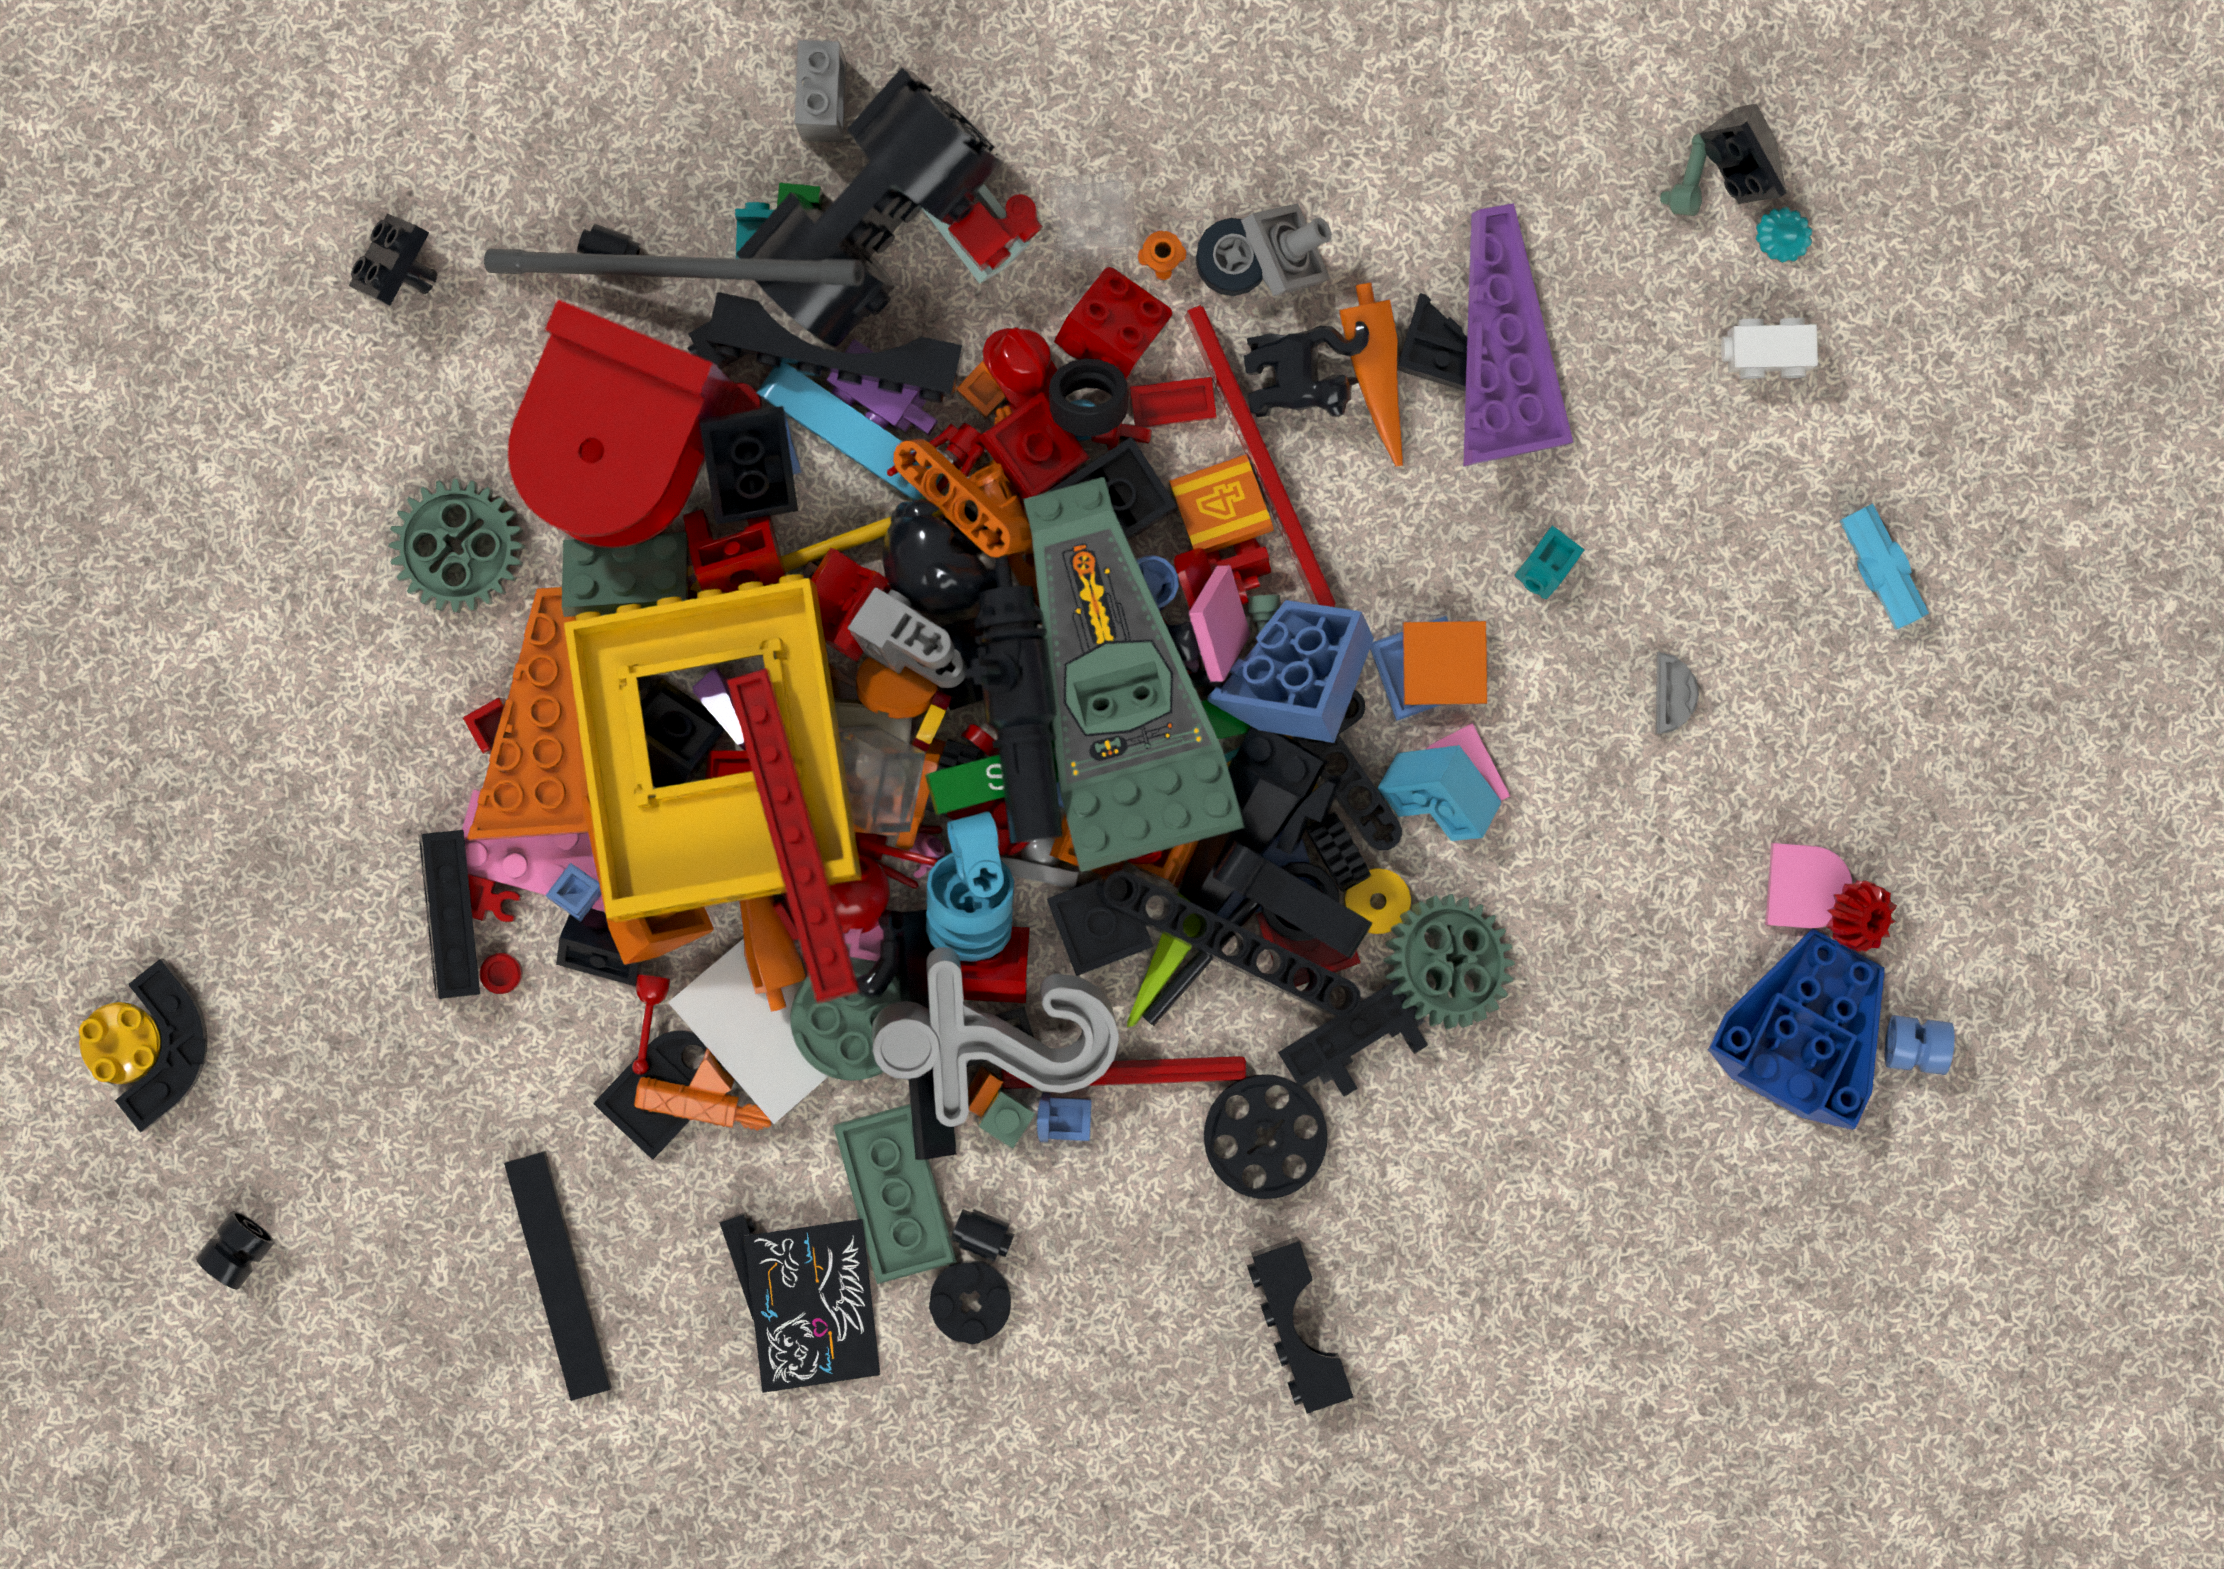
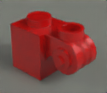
M1016 194L1007 200L1005 206L1007 217L1004 219L992 217L980 201H978L964 220L959 223L955 221L948 227L949 235L981 272L988 266L992 270L998 268L1011 256V252L1008 249L1013 246V243L1019 238L1026 243L1043 228L1037 219L1036 205L1027 195Z

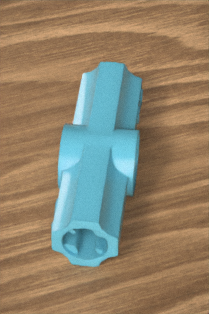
M1874 504L1839 520L1859 558L1857 566L1866 585L1872 592H1876L1894 629H1900L1929 614L1919 591L1910 577L1912 571L1909 561L1900 545L1895 541L1892 542Z

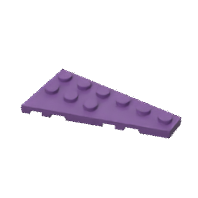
M1514 203L1479 209L1471 213L1463 467L1573 443Z

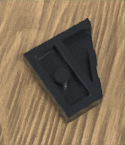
M1420 293L1399 358L1397 371L1466 392L1467 336L1463 333L1461 326L1451 317L1447 319L1430 303L1431 299L1426 294Z

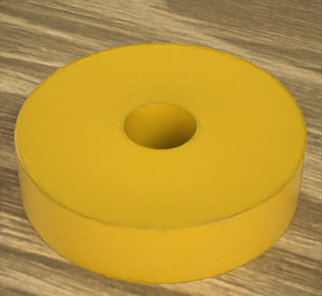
M1372 868L1369 869L1371 877L1346 890L1344 903L1346 907L1373 923L1368 933L1384 934L1391 932L1393 925L1403 923L1400 915L1410 910L1411 895L1408 886L1399 875L1387 869ZM1375 893H1381L1385 897V904L1380 909H1374L1370 904V898Z

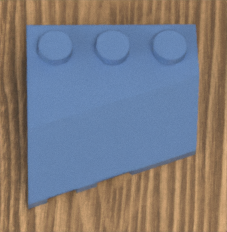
M1285 600L1256 636L1257 644L1244 660L1239 658L1230 669L1232 675L1221 689L1216 687L1207 699L1211 704L1257 730L1334 743L1374 637L1362 611Z

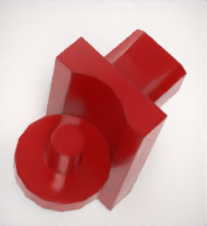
M1256 538L1234 544L1233 548L1236 556L1221 560L1218 550L1206 554L1212 573L1217 566H1231L1242 605L1248 603L1246 591L1260 587L1258 577L1272 573L1266 547L1260 548Z

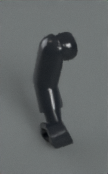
M885 909L878 919L879 925L883 930V940H880V958L868 974H863L857 978L860 992L857 993L862 997L869 999L881 997L901 969V939H898V933L905 929L907 918L900 911Z

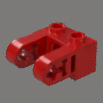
M704 509L683 514L692 563L702 591L720 589L724 594L739 591V585L749 582H762L763 586L779 584V578L786 576L771 516L747 519L749 526L744 528L745 531L714 540Z

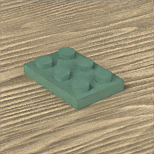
M686 532L662 533L645 542L621 548L593 546L577 539L563 540L562 611L564 617L576 616L585 612L614 614L617 613L616 608L629 604H639L641 609L657 606V600L667 597H681L682 601L688 600V538Z

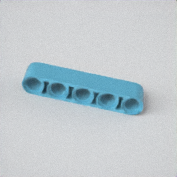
M781 361L780 368L773 367L756 394L774 407L783 406L786 415L913 501L927 500L899 472L893 476L887 475V470L894 466V451L902 442L901 440L802 373L797 372L789 364ZM916 461L913 463V466L920 464ZM940 473L936 479V486L941 480V478L944 476V474Z

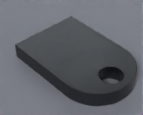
M674 1030L655 1038L648 1044L646 1061L649 1065L648 1071L643 1075L634 1073L632 1065L638 1059L637 1056L593 1103L652 1160L657 1157L690 1120L636 1108L634 1102L637 1085L641 1077H649L650 1079L689 1087L698 1068H691L684 1063L683 1051L689 1045H698L704 1052L707 1049L704 1043L692 1031Z

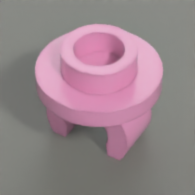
M918 833L913 848L909 850L936 858L938 861L945 857V849L941 841L935 836L926 833ZM921 864L920 869L913 875L915 878H920L929 872L933 866Z

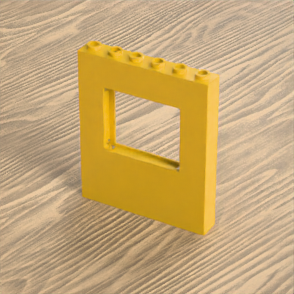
M801 574L787 575L779 578V584L763 586L762 582H749L739 585V591L723 594L720 589L705 590L697 594V599L682 601L681 597H667L657 600V606L641 609L639 604H629L616 608L617 613L601 616L600 612H585L576 615V621L564 623L605 911L608 919L614 922H622L786 893L752 771L653 789L637 680L639 677L763 655L765 668L770 670L829 883L831 885L862 879L817 586L810 578L804 579V575Z

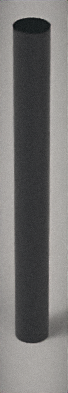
M1246 897L1226 920L1242 927L1261 905ZM1227 932L1221 937V950L1234 934ZM1198 951L1143 1013V1018L1155 1026L1214 958Z

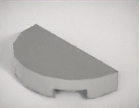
M1657 652L1655 734L1672 732L1686 723L1691 714L1696 710L1699 691L1696 677L1685 663L1674 655Z

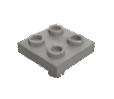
M1297 203L1253 213L1241 220L1246 231L1247 242L1255 252L1262 269L1263 279L1267 286L1270 287L1273 297L1316 286L1330 279L1317 246L1329 242L1332 238V232L1328 223L1321 217L1315 218L1307 224Z

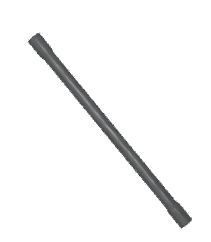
M494 248L488 249L484 256L486 271L499 274H524L530 272L818 282L824 285L860 286L864 279V266L860 260L825 259L822 261L554 253Z

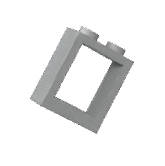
M798 40L795 125L802 141L844 142L846 58L840 41Z

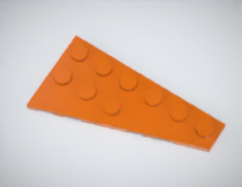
M562 587L537 588L518 663H516L513 672L511 688L504 704L490 754V763L485 781L478 797V806L473 824L470 826L468 841L588 833L581 799L589 795L564 627L565 622L576 621V617H564Z

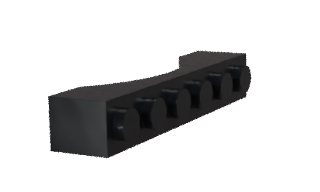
M717 292L707 336V342L710 346L716 347L715 354L724 357L739 359L741 353L757 356L756 363L780 368L781 361L797 365V372L817 377L821 376L822 370L837 373V380L844 383L861 385L862 379L879 383L877 389L894 394H902L903 388L919 391L918 398L935 403H942L944 397L953 399L964 352L962 345L923 336L903 346L881 352L854 354L831 351L810 344L787 331L769 315L758 300Z

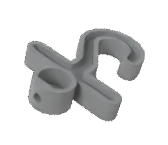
M948 947L936 948L927 957L929 1010L916 1002L901 1001L890 1004L881 1010L873 1021L871 1033L872 1049L876 1064L886 1074L894 1078L911 1079L922 1076L933 1068L936 1116L940 1123L950 1127L962 1124L968 1117L967 1063L969 1060H988L1040 1091L1066 1093L1085 1088L1103 1076L1116 1057L1119 1040L1111 1002L1098 986L1079 976L1049 975L1043 980L1040 988L1043 1008L1048 1015L1056 1018L1070 1019L1078 1023L1082 1028V1034L1078 1040L1068 1047L1060 1049L1050 1048L994 1014L980 1012L963 1002L960 959L955 950Z

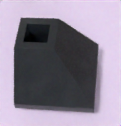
M1757 103L1734 108L1699 133L1705 143L1707 156L1717 165L1725 179L1724 185L1727 192L1736 199L1738 204L1779 198L1787 193L1777 141Z

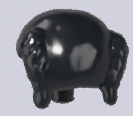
M927 500L902 502L896 506L891 514V524L887 528L883 543L882 563L884 574L888 579L891 590L906 597L912 603L911 609L931 614L953 613L968 609L979 602V592L997 588L995 570L987 568L976 557L984 552L961 530L954 526L949 527L946 523L931 515L940 510L938 506Z

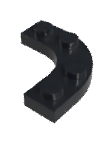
M164 958L159 959L128 984L154 1017L161 1030L162 1049L155 1066L146 1076L115 1100L140 1133L147 1130L189 1094L202 1072L207 1053V1029L201 1008L191 991Z

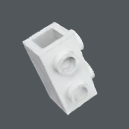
M1758 318L1739 320V326H1734L1727 331L1728 337H1722V362H1728V372H1740V379L1765 378V372L1781 371V378L1806 377V371H1810L1818 366L1817 324L1805 325V318L1780 319V325H1764V319Z

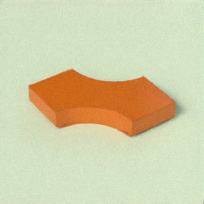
M933 738L924 756L895 847L907 851L913 848L922 825L930 793L925 775L936 772L944 747L946 746L945 741Z

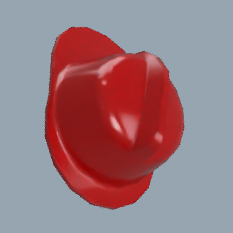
M1018 327L1004 328L995 331L989 336L982 350L983 362L1013 407L1018 409L1041 391L1049 400L1050 380L1058 369L1051 360L1050 348L1046 340L1035 331L1019 329Z

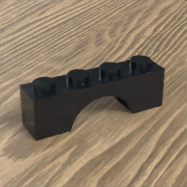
M1298 1237L1251 1252L1254 1263L1247 1265L1254 1288L1263 1286L1268 1302L1262 1303L1260 1306L1268 1328L1276 1325L1281 1341L1275 1342L1274 1346L1281 1366L1290 1364L1295 1380L1287 1382L1295 1406L1303 1403L1308 1414L1354 1398L1339 1354L1320 1351L1309 1346L1295 1330L1293 1323L1295 1302L1301 1291L1313 1280Z

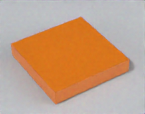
M1486 621L1403 622L1404 705L1487 704Z

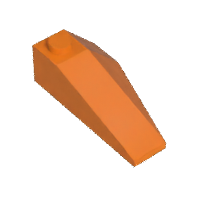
M586 795L581 801L605 909L589 795ZM705 907L622 922H614L606 917L608 928L624 965L660 957L714 930Z

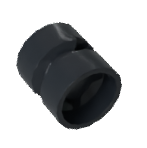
M231 1211L217 1229L219 1238L209 1239L196 1256V1261L214 1279L232 1289L238 1290L253 1272L251 1263L260 1262L274 1245L275 1241L265 1229L240 1212Z

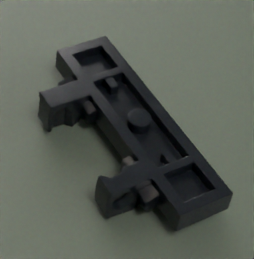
M1398 980L1393 981L1362 1000L1356 1011L1352 1014L1334 1017L1278 1052L1299 1088L1319 1076L1323 1084L1333 1079L1343 1097L1354 1092L1358 1088L1345 1068L1353 1062L1350 1056L1388 1033L1391 1038L1401 1033L1413 1054L1428 1046L1417 1028L1425 1023L1424 1018L1415 1019L1417 1006L1413 1005L1404 1009L1402 1005L1407 998L1405 993L1393 995L1392 993L1399 985Z

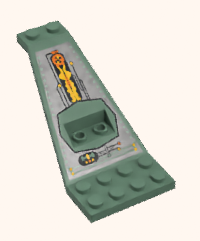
M1098 478L1023 499L1032 532L1040 611L1043 612L1044 620L1042 621V628L1047 629V634L1043 639H1047L1057 712L1052 721L1054 734H1056L1055 749L1060 794L1080 871L1084 872L1244 828L1222 747L1116 518L1105 478ZM1146 694L1149 695V696H1148L1146 699H1144V700H1138V699H1137L1139 696L1146 695ZM1109 706L1104 711H1097L1099 707Z

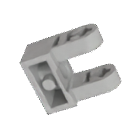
M875 587L848 627V630L864 653L898 674L906 666L942 688H952L959 685L966 676L965 669H967V666L961 654L955 649L948 633L911 609L912 603L900 593L890 590L886 594ZM952 660L955 670L952 673L945 671L941 676L939 668L946 666Z

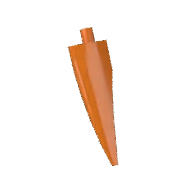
M1372 282L1355 285L1359 306L1339 310L1344 336L1347 340L1354 337L1357 321L1364 322L1368 327L1369 340L1367 346L1361 353L1350 356L1366 406L1379 436L1395 467L1402 466L1403 456L1397 380L1398 339L1390 299L1375 302Z
M772 895L741 900L739 904L743 924L744 957L755 994L766 993L771 1012L786 1008L781 988L806 979L796 946L773 907L776 902Z

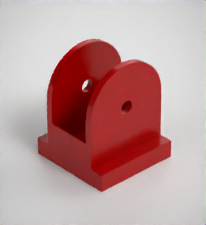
M557 299L544 329L550 334L510 430L508 464L513 483L518 494L533 513L549 525L564 531L581 542L605 548L628 547L645 542L664 531L678 517L690 497L705 461L699 419L731 414L741 388L712 362Z

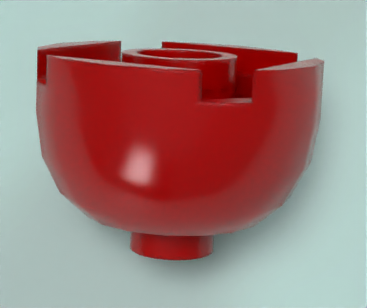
M858 853L862 879L830 885L843 933L848 934L850 929H862L861 933H866L879 925L878 919L884 910L887 909L890 899L889 881L883 868L872 858Z

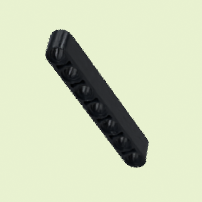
M1108 871L1097 882V896L1100 902L1107 907L1324 1013L1347 1016L1355 1012L1360 1004V991L1352 981L1130 872ZM1117 877L1124 880L1127 885V893L1120 901H1115L1109 894L1110 883ZM1153 896H1158L1164 904L1163 913L1156 919H1152L1146 912V904ZM1190 914L1196 915L1201 925L1199 932L1193 937H1189L1183 930V922ZM1227 932L1234 934L1237 940L1236 949L1229 955L1223 953L1220 948L1221 937ZM1268 950L1273 956V965L1269 971L1263 973L1257 967V957L1260 952ZM1304 968L1307 970L1310 980L1307 987L1299 991L1294 985L1293 977L1298 969ZM1336 986H1341L1346 995L1345 1002L1339 1008H1335L1330 1002V993Z

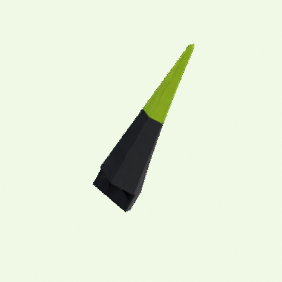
M1251 726L1236 756L1232 757L1228 767L1244 828L1199 840L1177 896L1217 915L1235 890L1215 879L1212 874L1233 839L1262 856L1287 825L1298 807L1311 794L1328 761L1283 734L1260 731ZM1194 914L1188 915L1183 922L1184 932L1189 937H1193L1199 932L1200 920ZM1162 933L1128 1018L1127 1028L1137 1024L1191 947Z

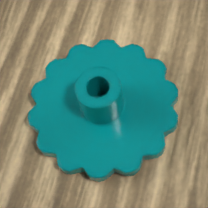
M1783 207L1781 210L1773 208L1769 214L1762 216L1761 222L1756 227L1758 231L1756 240L1760 243V250L1767 253L1770 259H1778L1782 263L1787 260L1796 261L1799 256H1804L1807 252V247L1812 244L1810 236L1813 230L1808 226V219L1801 217L1798 210L1791 211L1789 207Z

